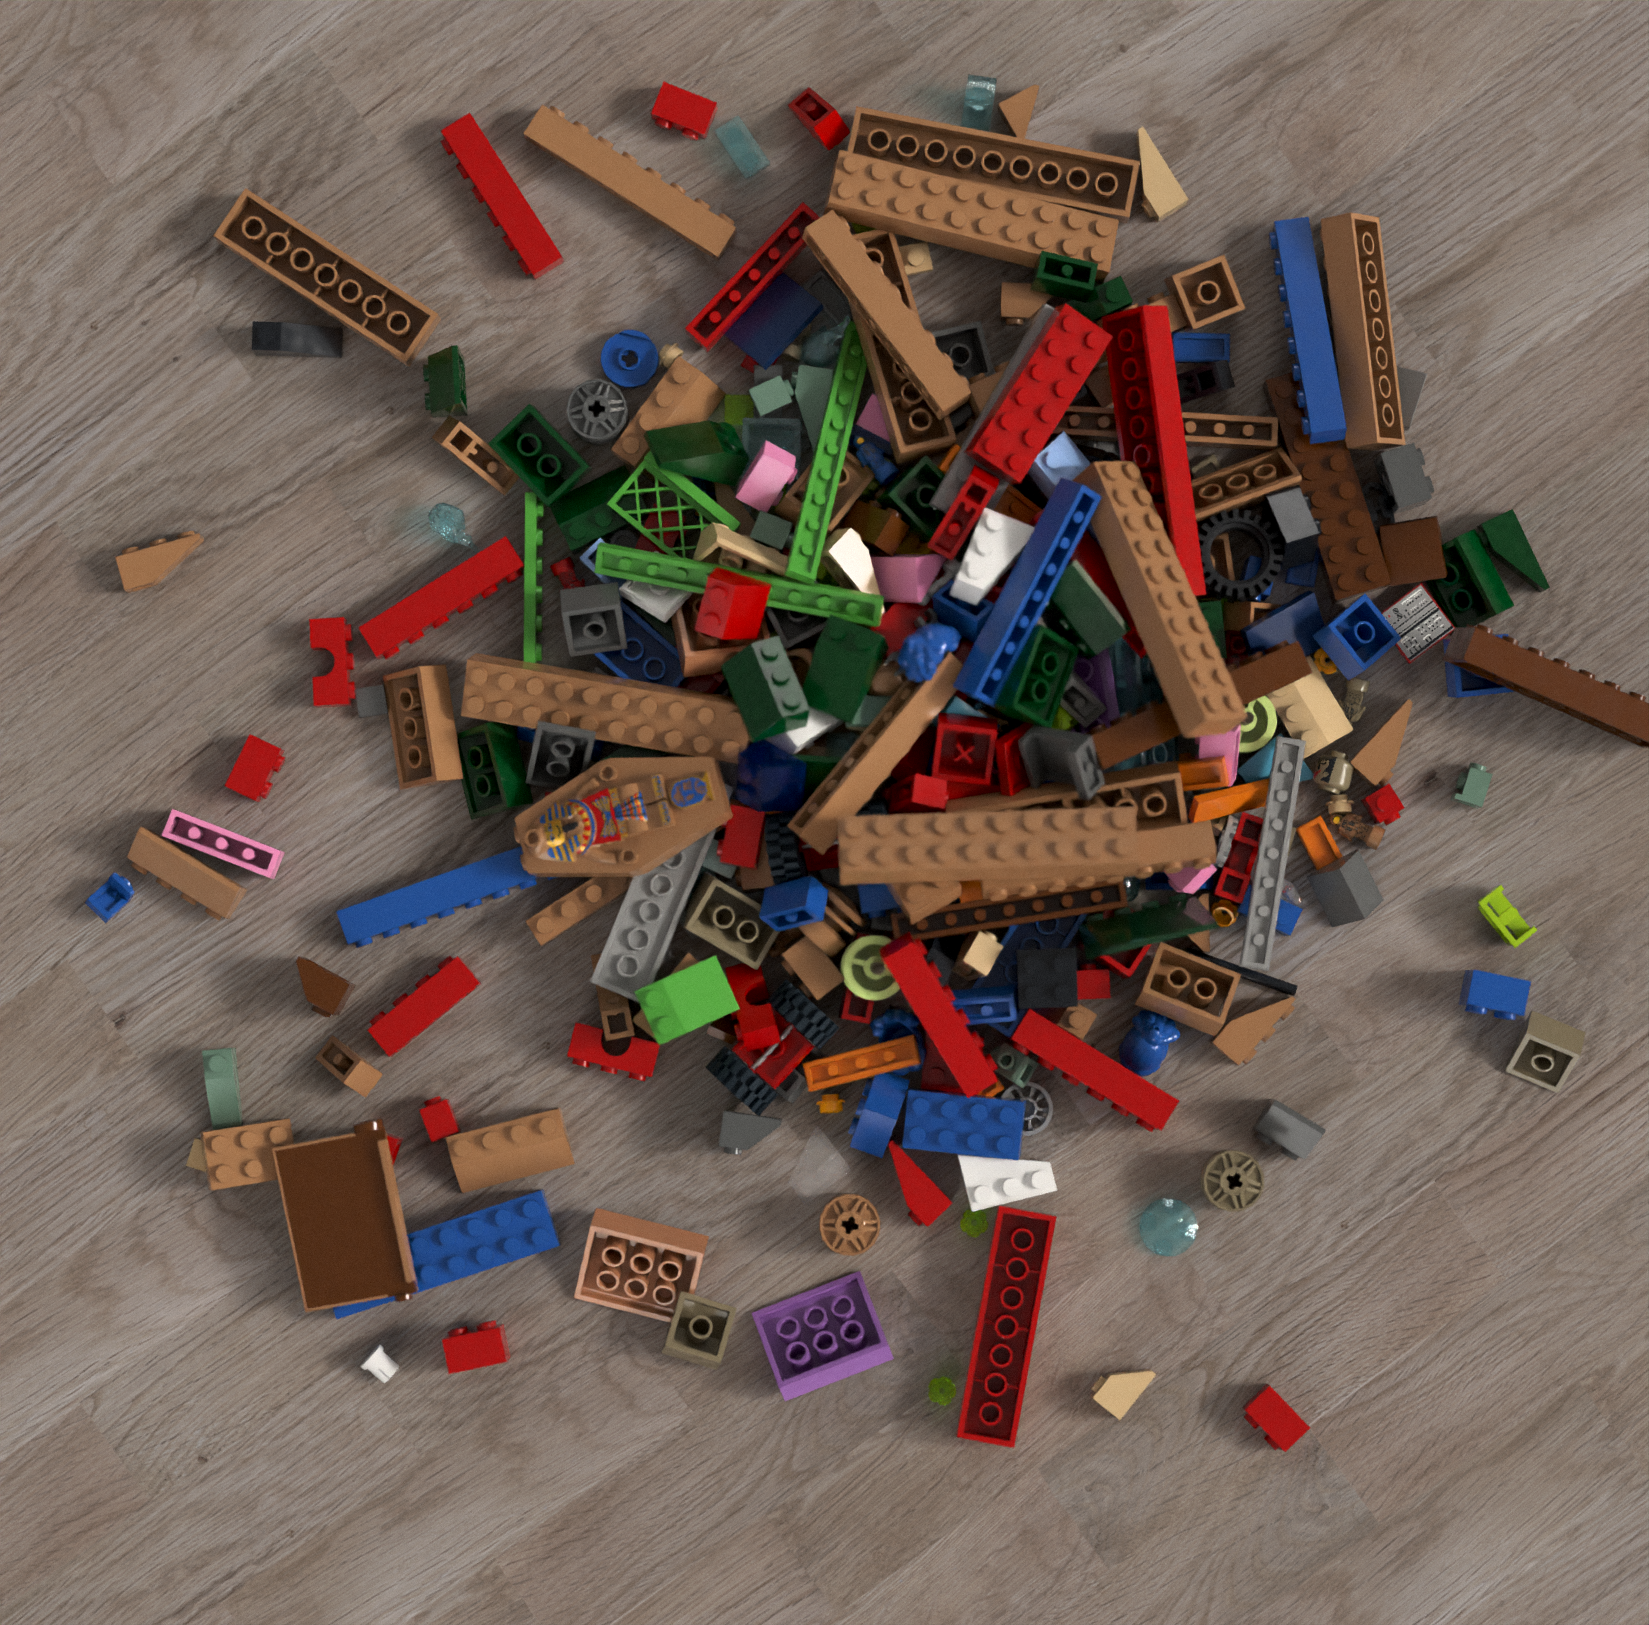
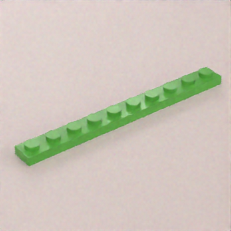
M850 320L845 325L784 573L785 576L811 585L816 578L867 368V362L855 322Z
M602 542L597 546L594 572L597 574L704 594L708 576L717 566L772 584L766 606L828 618L830 615H834L849 622L879 627L881 623L884 596L818 583H812L811 585L797 579Z

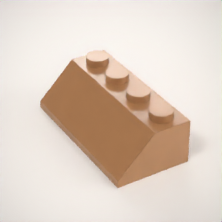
M678 356L611 448L612 454L636 470L650 451L644 438L646 431L707 421L726 393L701 371ZM645 469L641 475L655 484V477Z
M1283 448L1271 450L1191 480L1197 527L1202 526L1213 515L1217 516L1222 511L1226 510L1228 513L1232 509H1238L1239 511L1247 507L1257 506L1265 501L1266 494L1300 485L1302 481L1301 474Z
M446 664L418 666L384 675L383 681L400 790L463 779Z
M140 827L127 856L128 859L133 861L132 868L144 875L149 871L158 876L156 879L158 884L168 890H171L173 886L182 891L181 898L193 905L197 901L207 907L205 912L219 921L222 916L230 919L247 891L243 886L152 830Z
M561 1108L446 1137L452 1165L462 1193L575 1164Z

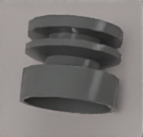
M601 379L587 380L578 385L569 396L566 406L568 421L575 435L585 443L594 446L609 445L618 440L627 428L629 413L626 399L621 390L611 382ZM596 404H600L602 410H605V412L599 413V417H594L593 412L590 411V409H595Z

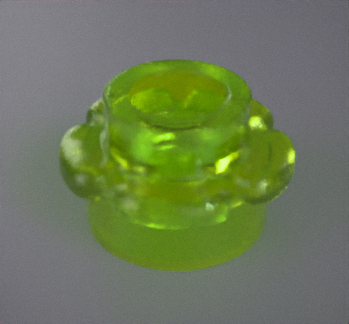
M968 1209L963 1213V1218L960 1220V1228L969 1237H978L980 1233L986 1232L988 1221H986L987 1216L982 1210L972 1212L971 1209ZM972 1220L977 1221L975 1226L971 1224Z
M941 1376L939 1379L934 1378L928 1385L930 1400L934 1403L938 1402L939 1405L949 1404L951 1399L956 1396V1386L946 1376ZM944 1388L945 1392L941 1394L939 1389Z

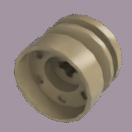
M1221 1150L1211 1155L1203 1164L1199 1175L1200 1188L1204 1197L1213 1206L1229 1212L1243 1211L1253 1206L1261 1197L1264 1188V1173L1259 1163L1249 1154L1237 1150ZM1237 1173V1180L1240 1184L1238 1187L1232 1186L1229 1189V1182L1226 1178L1228 1175L1234 1176Z

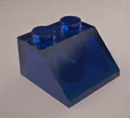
M765 739L754 742L738 755L736 799L757 812L799 811L803 807L806 763Z

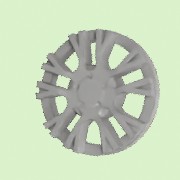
M1228 815L1216 845V863H1213L1215 867L1223 868L1228 857L1239 820L1234 815Z
M1027 1082L1026 1086H1030L1031 1090L1030 1095L1024 1097L1021 1087L1013 1084L1006 1089L1001 1097L1015 1099L1011 1093L1015 1089L1021 1097L1020 1099L1026 1100L1024 1120H1028V1131H1023V1136H1031L1041 1132L1050 1123L1053 1115V1103L1049 1093L1042 1086L1034 1082ZM1038 1089L1041 1093L1034 1101L1031 1097ZM1046 1098L1048 1107L1039 1108L1037 1106L1038 1100ZM1037 1111L1048 1113L1047 1118L1036 1115ZM1032 1118H1038L1042 1122V1125L1035 1130L1031 1124Z

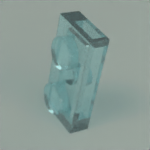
M739 115L715 130L716 136L746 180L770 165L769 160Z

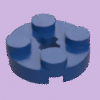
M624 330L606 341L601 352V364L606 377L612 383L622 388L633 389L645 386L654 377L658 369L659 357L655 344L646 334L636 330ZM629 352H634V358L638 359L637 364L633 363L631 367H627L626 362L622 360V356H628Z

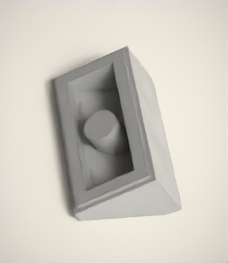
M1398 367L1397 375L1404 430L1408 431L1413 421L1427 373Z

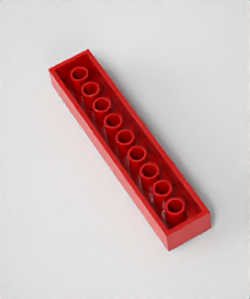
M1142 305L1102 317L1103 330L1113 336L1106 347L1121 461H1135L1195 597L1206 595L1168 307Z

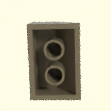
M707 873L704 874L691 896L684 923L685 929L758 970L780 932H776L759 917L762 905Z

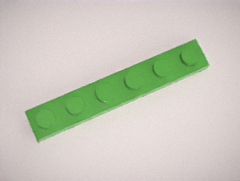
M525 492L524 661L537 663V661H542L543 655L542 644H537V632L543 631V616L537 615L538 603H543V586H538V575H543V557H538V546H543L544 534L543 529L538 528V517L544 516V503L542 500H538V496L534 492Z

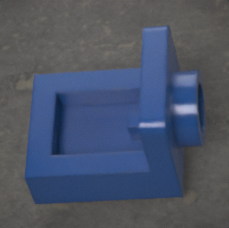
M114 872L110 875L108 881L86 900L85 904L107 923L131 901L135 892L128 879Z

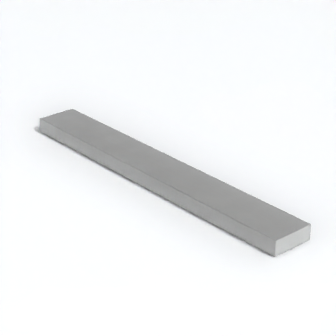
M1276 736L1239 967L1269 971L1306 744L1304 740Z

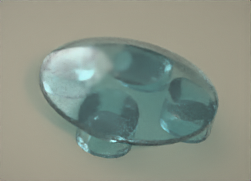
M1173 1198L1159 1199L1150 1204L1143 1212L1139 1223L1140 1235L1144 1244L1152 1252L1161 1256H1176L1185 1252L1193 1244L1198 1229L1197 1220L1191 1208L1184 1202Z

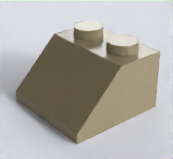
M1531 1011L1520 1030L1505 1071L1559 1093L1581 1056L1586 1032Z
M681 1291L661 1353L717 1370L724 1355L737 1308Z

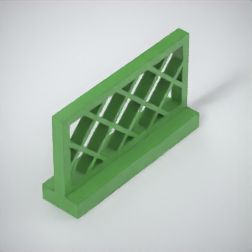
M651 450L644 457L643 462L607 503L612 510L664 553L676 557L680 556L675 552L682 551L683 558H686L685 551L696 550L697 545L685 546L683 531L695 529L703 531L710 525L703 524V517L710 523L724 524L736 533L741 528V523L681 473L659 468ZM645 469L655 477L656 488L638 489L637 478ZM658 480L666 487H659ZM634 483L635 490H628L630 486ZM672 491L675 493L678 506L660 508L659 492ZM656 492L657 508L640 510L639 494ZM635 494L637 510L624 511L616 504L623 495ZM680 498L688 505L681 506ZM694 509L698 512L700 525L683 526L681 510ZM678 511L680 527L662 528L661 512ZM658 512V529H646L641 525V514ZM637 514L638 522L630 515ZM680 531L682 547L669 548L666 546L663 540V532ZM652 533H660V540Z

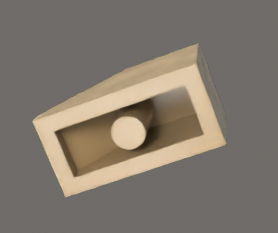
M983 930L982 932L970 933L961 945L952 971L968 981L985 977L990 972L1004 946L996 942L997 937L988 931Z
M1150 1369L1109 1373L1105 1378L1101 1375L1091 1387V1390L1094 1391L1091 1397L1117 1419L1121 1420L1156 1374Z

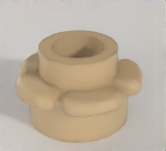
M678 343L673 345L666 344L658 354L661 367L665 366L669 369L678 356L682 358L684 351L678 348Z
M1341 794L1330 796L1331 801L1325 803V806L1328 807L1329 815L1334 813L1343 815L1352 813L1351 804H1354V801L1348 800V795Z

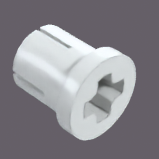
M379 1344L367 1356L360 1367L364 1370L368 1369L380 1381L386 1383L398 1370L399 1365L383 1352L384 1348Z

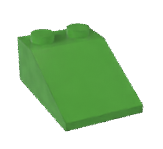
M716 955L635 991L658 1045L740 1009Z

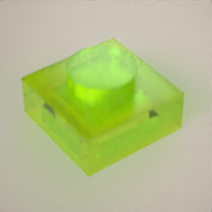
M725 395L724 422L731 425H753L754 404L750 395Z

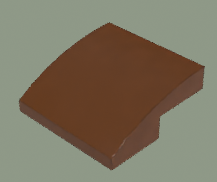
M1437 516L1380 525L1384 561L1391 580L1389 586L1447 577L1448 572L1442 550L1443 540Z

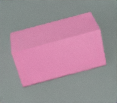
M885 553L869 554L880 595L884 596L883 602L921 603L946 560V557L941 554H894L893 557Z

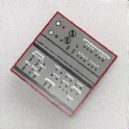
M1422 583L1382 612V615L1401 637L1395 644V647L1408 664L1455 629L1454 625Z

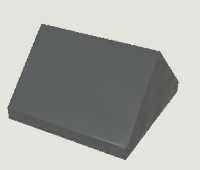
M1358 849L1307 876L1332 927L1366 919L1383 901Z

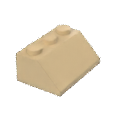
M712 522L701 531L693 560L791 578L784 575L788 557L781 554L779 550L755 542L753 538L733 532L726 525Z
M1310 655L1306 659L1313 673L1266 695L1272 702L1289 736L1292 739L1306 741L1303 759L1353 731L1351 724Z

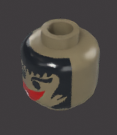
M1332 750L1331 755L1319 757L1313 775V781L1318 784L1317 789L1334 795H1339L1340 791L1348 790L1355 770L1353 765L1347 761L1348 755Z

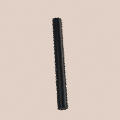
M1190 948L1186 950L1187 953L1241 974L1240 978L1291 996H1294L1298 985L1245 967H1239L1237 964Z

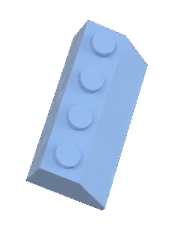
M1062 431L1042 448L1027 474L1032 477L1049 500L1061 477L1072 481L1091 463L1065 431ZM1089 521L1086 530L1090 533L1091 538L1101 547Z

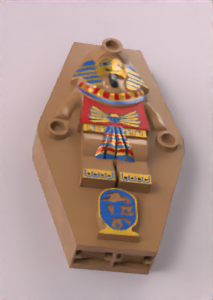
M712 757L609 758L598 762L516 816V826L513 828L516 841L519 844L521 843L523 854L520 855L522 867L535 877H636L650 872L731 819L733 815L719 761Z

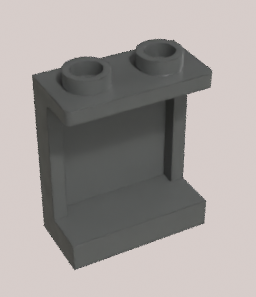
M1033 725L1018 741L1031 788L1038 789L1046 780L1075 785L1079 799L1090 800L1105 784L1091 735Z

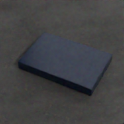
M782 272L724 335L766 370L824 309V306Z
M1308 590L1240 629L1248 657L1259 652L1266 656L1264 650L1285 640L1288 641L1289 645L1298 641L1306 657L1322 648L1312 635L1324 626L1315 593Z

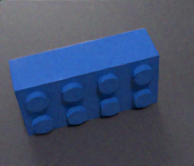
M621 601L627 649L593 653V655L620 678L672 687L680 686L688 677H683L678 650Z
M910 1088L908 1089L902 1148L1019 1160L1021 1156L1026 1100L973 1095L967 1098L964 1093Z

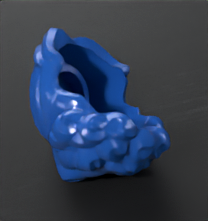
M942 624L921 626L904 639L897 660L898 665L906 671L908 680H915V682L929 681L936 674L937 665L943 660L944 653L947 650L953 652L957 649L961 635L952 626Z
M887 1009L884 1014L877 1016L870 1023L873 1035L879 1037L878 1043L910 1035L916 1036L922 1064L891 1072L898 1076L905 1075L910 1071H919L923 1066L927 1051L923 1036L919 1029L916 1028L920 1023L919 1018L913 1016L912 1013H906L903 1009Z
M1142 1010L1137 1016L1132 1018L1134 1026L1128 1031L1122 1044L1119 1046L1121 1065L1141 1077L1151 1075L1160 1068V1064L1167 1055L1169 1043L1176 1041L1180 1037V1032L1175 1028L1176 1023L1173 1019L1150 1010Z

